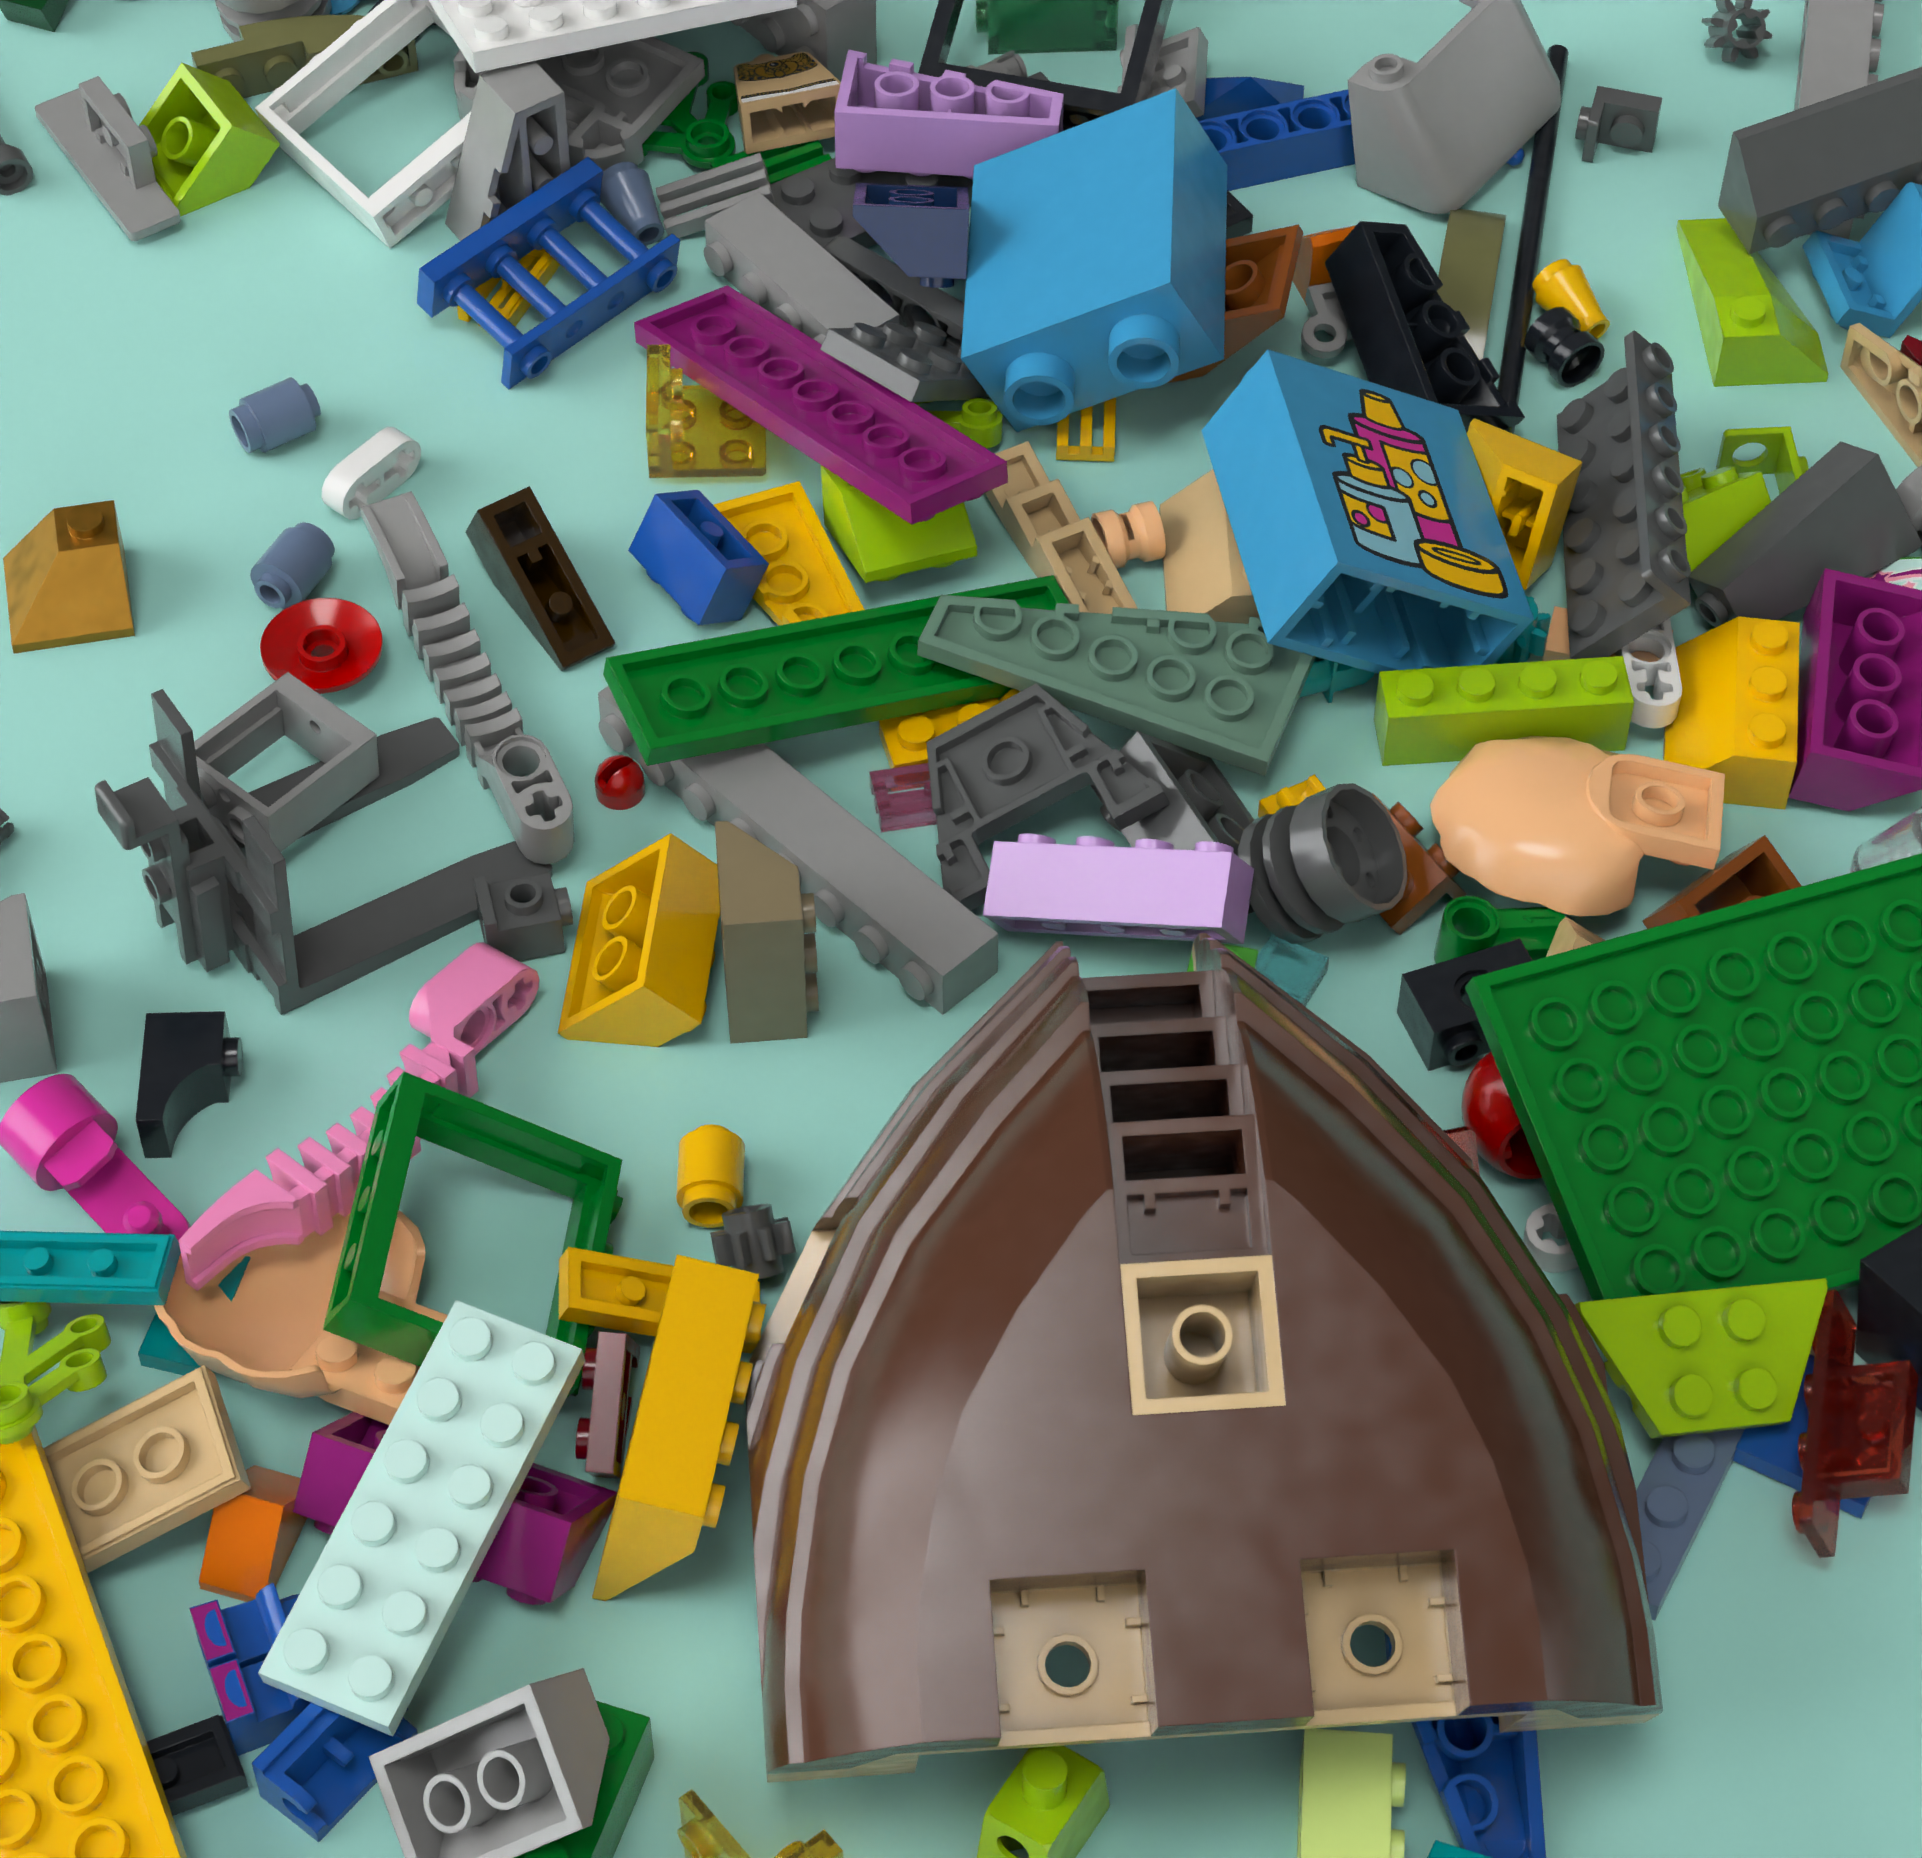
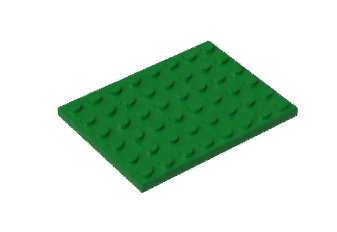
M1922 853L1475 976L1465 986L1592 1301L1822 1278L1827 1280L1828 1290L1826 1295L1859 1285L1860 1259L1922 1224Z

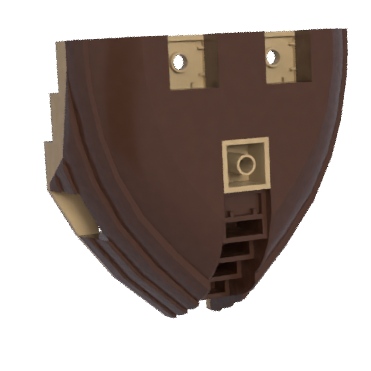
M1199 933L1193 943L1192 958L1194 971L1081 978L1079 976L1078 961L1076 957H1071L1070 948L1063 946V941L1055 942L910 1088L813 1228L749 1360V1363H753L745 1397L767 1783L915 1773L919 1755L1489 1716H1498L1500 1733L1645 1723L1663 1712L1655 1634L1649 1609L1636 1487L1621 1425L1608 1396L1605 1364L1575 1305L1567 1294L1556 1293L1482 1180V1177L1473 1169L1472 1159L1366 1052L1207 933ZM1364 1625H1374L1384 1630L1389 1636L1392 1645L1391 1656L1384 1665L1376 1667L1366 1666L1355 1658L1350 1642L1356 1628ZM1070 1645L1080 1649L1087 1657L1089 1664L1086 1680L1073 1687H1063L1053 1682L1047 1674L1045 1663L1048 1653L1054 1648Z

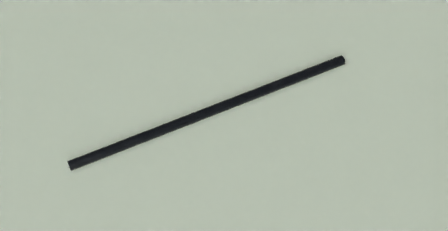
M1553 45L1548 48L1547 56L1560 80L1562 103L1569 52L1562 45ZM1561 106L1535 133L1499 373L1500 377L1498 379L1497 389L1504 401L1507 403L1508 401L1515 400L1517 405L1526 354L1524 342L1530 326L1534 298L1532 283L1537 276ZM1515 426L1507 428L1505 431L1514 434Z

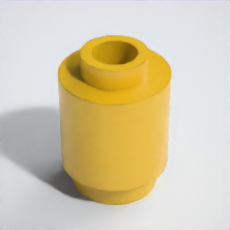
M713 1124L700 1126L684 1135L679 1142L676 1200L682 1208L684 1218L689 1223L699 1227L716 1228L724 1226L722 1213L740 1208L743 1204L745 1144L738 1135L723 1126Z

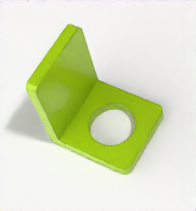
M1791 426L1727 429L1723 432L1716 465L1717 469L1734 465L1737 473L1761 471L1762 474H1775L1779 494L1809 469L1806 457L1798 456ZM1747 443H1760L1766 447L1759 457L1752 460L1742 461L1733 457L1735 450Z

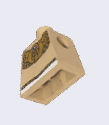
M797 52L776 57L771 54H761L754 58L753 61L740 63L733 67L740 127L746 154L835 137L834 111L841 82L810 53Z

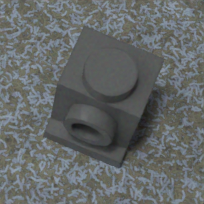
M550 872L489 884L487 883L486 876L473 878L478 917L484 943L518 961L565 952L562 926L573 925L571 904L566 887L554 889Z

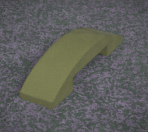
M1466 209L1450 210L1438 275L1443 286L1437 292L1444 303L1451 306L1454 311L1461 312L1470 327V330L1464 336L1479 360L1484 358L1506 215Z

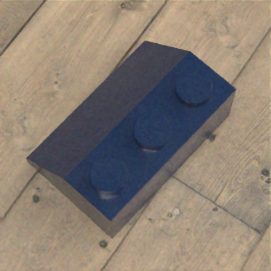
M856 183L853 200L854 219L908 277H920V285L931 288L954 287V279H966L969 226L968 187Z

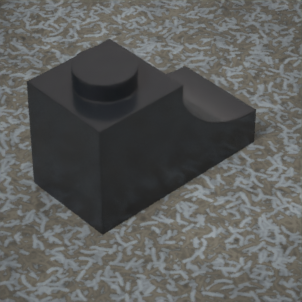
M225 1011L146 1013L136 1111V1124L145 1158H171L179 1133L193 1116L214 1103H229L231 1077L242 1075L243 1050L241 1038L230 1037Z

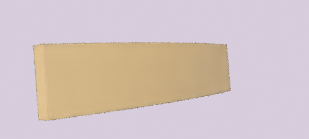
M1029 441L995 453L1007 461L1008 483L985 492L1037 578L1054 575L1069 604H1079V612L1112 614L1113 607L1138 609L1090 518L1087 517L1080 520L1059 479L1053 481L1048 479Z

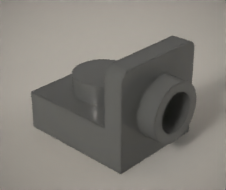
M1597 86L1592 108L1582 106L1578 118L1575 139L1585 140L1582 161L1593 163L1598 143L1652 153L1662 97Z

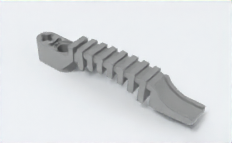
M410 491L361 507L362 519L381 557L398 610L401 609L403 612V623L409 637L414 636V649L419 660L424 658V669L430 682L434 681L435 693L440 704L445 703L446 716L451 726H456V736L461 746L466 745L467 758L472 768L477 767L478 779L483 790L491 789L519 850L527 859L534 863L545 865L559 862L567 857L572 851L574 844L571 796L547 747L541 740L523 734L522 717L517 707L512 710V702L506 691L502 693L501 682L497 674L491 675L490 660L486 652L481 654L480 638L475 628L470 631L469 611L465 603L460 604L459 584L454 574L449 576L447 560L415 496Z

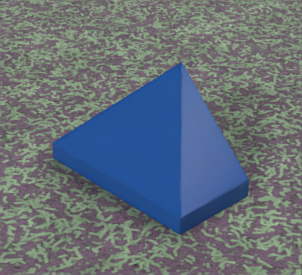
M1256 77L1206 78L1204 115L1196 117V119L1200 121L1300 100L1304 97V85Z

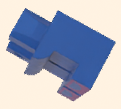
M274 1583L259 1590L255 1600L222 1610L218 1599L189 1608L214 1691L238 1756L271 1744L311 1703L263 1683L258 1674L299 1594L279 1599Z

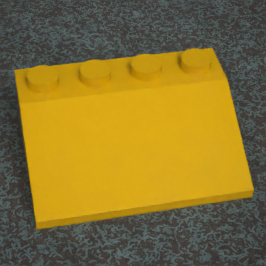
M677 1254L644 1379L592 1598L607 1601L692 1554L695 1551L702 1525L716 1528L726 1487L725 1485L712 1483L716 1464L730 1466L739 1430V1424L726 1421L730 1402L739 1405L744 1404L753 1363L740 1361L744 1343L757 1345L766 1309V1304L753 1301L759 1274Z

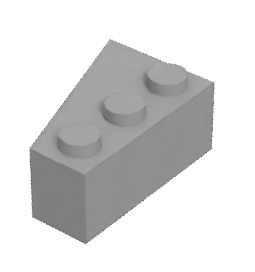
M536 61L497 68L479 75L445 224L460 241L570 169L564 91Z

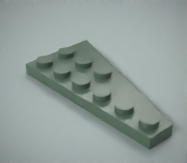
M940 595L918 640L917 650L918 656L1019 691L1037 684L1065 707L1136 732L1145 733L1179 747L1263 776L1267 773L1316 659V656L1267 643L1260 617H1249V623L1244 624L1216 622L1207 613L1113 607L1112 614L1079 612V604L1056 603L1055 610L1021 608L1015 600Z

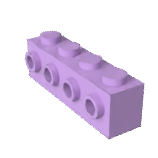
M1030 833L1018 835L1017 842L994 841L983 916L1006 931L1194 941L1199 933H1207L1220 943L1244 944L1254 868L1234 854V848L1227 844L1201 841L1195 844V850L1174 849V845L1165 841L1138 839L1135 842V847H1114L1115 843L1108 839L1080 836L1076 839V845L1056 844V840L1051 837Z

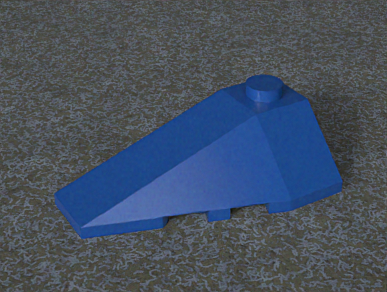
M1385 1633L1386 1659L1388 1661L1391 1656L1392 1645L1389 1636ZM1498 1716L1411 1722L1459 1847L1492 1858H1546L1537 1730L1500 1733Z

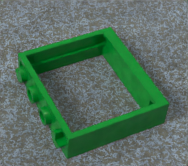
M403 1072L377 1102L323 1330L421 1367L443 1322L378 1298L415 1137L417 1136L572 1198L573 1202L562 1254L568 1247L613 1254V1245L607 1242L610 1224L615 1220L623 1202V1198L617 1196L622 1159ZM558 1271L545 1335L581 1348L583 1354H585L587 1338L593 1333L596 1326L559 1320ZM583 1366L568 1396L578 1395Z

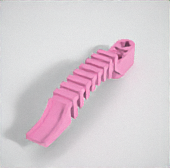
M484 942L475 943L426 982L413 999L409 1011L411 1027L431 1038V1043L422 1050L409 1044L399 1052L405 1070L397 1066L386 1075L390 1086L393 1085L403 1072H406L471 1098L479 1091L475 1055L530 1008L539 988L537 971ZM382 1087L370 1096L375 1110L377 1102L387 1092ZM362 1106L350 1114L356 1135L339 1123L328 1129L326 1134L332 1152L311 1137L300 1143L297 1147L302 1156L304 1167L277 1148L265 1157L273 1181L255 1169L221 1196L179 1239L186 1283L198 1291L242 1255L272 1245H300L304 1238L315 1231L321 1236L333 1227L332 1217L337 1213L343 1217L350 1214L374 1114ZM417 1136L415 1137L410 1160L421 1151V1138Z

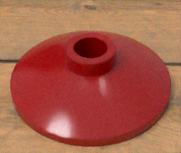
M315 598L289 606L270 621L263 632L260 642L263 665L275 681L289 672L319 694L337 692L363 680L376 667L383 650L382 633L376 619L363 607L337 598Z

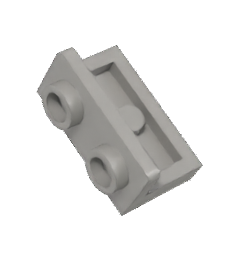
M1138 24L1126 27L1125 47L1120 52L1123 68L1122 85L1118 87L1117 93H1121ZM1199 27L1163 39L1147 97L1148 99L1176 88L1195 117L1204 115L1208 40Z

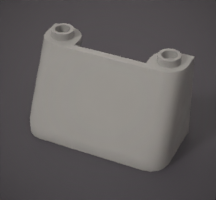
M1459 0L1461 3L1470 6L1471 11L1417 63L1394 54H1382L1364 64L1348 80L1357 186L1432 214L1449 213L1450 210H1457L1462 207L1558 111L1561 106L1560 80L1521 0Z

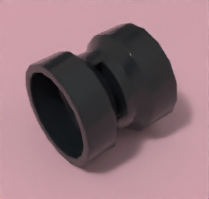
M1555 307L1538 317L1530 326L1524 342L1526 349L1536 360L1548 363L1550 375L1564 387H1574L1592 376L1599 368L1605 352L1602 343L1593 334L1581 331L1579 320L1565 307Z

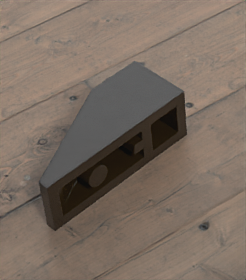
M530 486L477 510L465 533L493 584L561 671L615 645L613 637Z

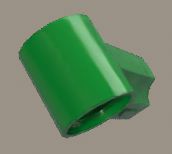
M1457 897L1450 901L1444 909L1434 949V961L1437 964L1516 939H1521L1532 960L1544 958L1548 953L1559 923L1565 918V914L1547 907L1496 909L1489 901L1480 897Z

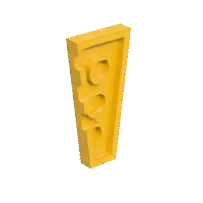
M800 481L714 504L717 510L769 563L752 598L778 626L865 610Z

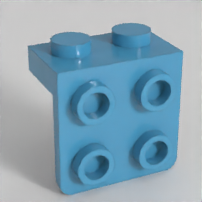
M1913 182L1907 183L1859 242L1815 231L1802 245L1812 267L1813 277L1819 283L1830 308L1829 313L1836 324L1849 330V326L1861 323L1876 335L1890 338L1922 300V185Z

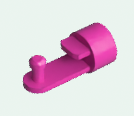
M57 1074L45 1078L26 1090L11 1105L0 1123L1 1147L41 1189L54 1191L64 1188L105 1233L173 1234L179 1242V1239L191 1227L181 1212L117 1147L118 1145L114 1142L118 1130L117 1121L74 1076L70 1074Z

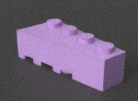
M848 49L834 111L836 168L854 169L862 173L888 171L910 173L915 176L936 174L964 176L973 179L974 165L1062 132L1064 94L994 80L987 87L974 85L966 77V73L945 70L940 77L914 72V63L892 59L889 67L867 63V53Z

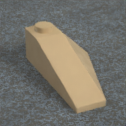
M1861 323L1849 326L1840 367L1917 467H1920L1922 465V366Z

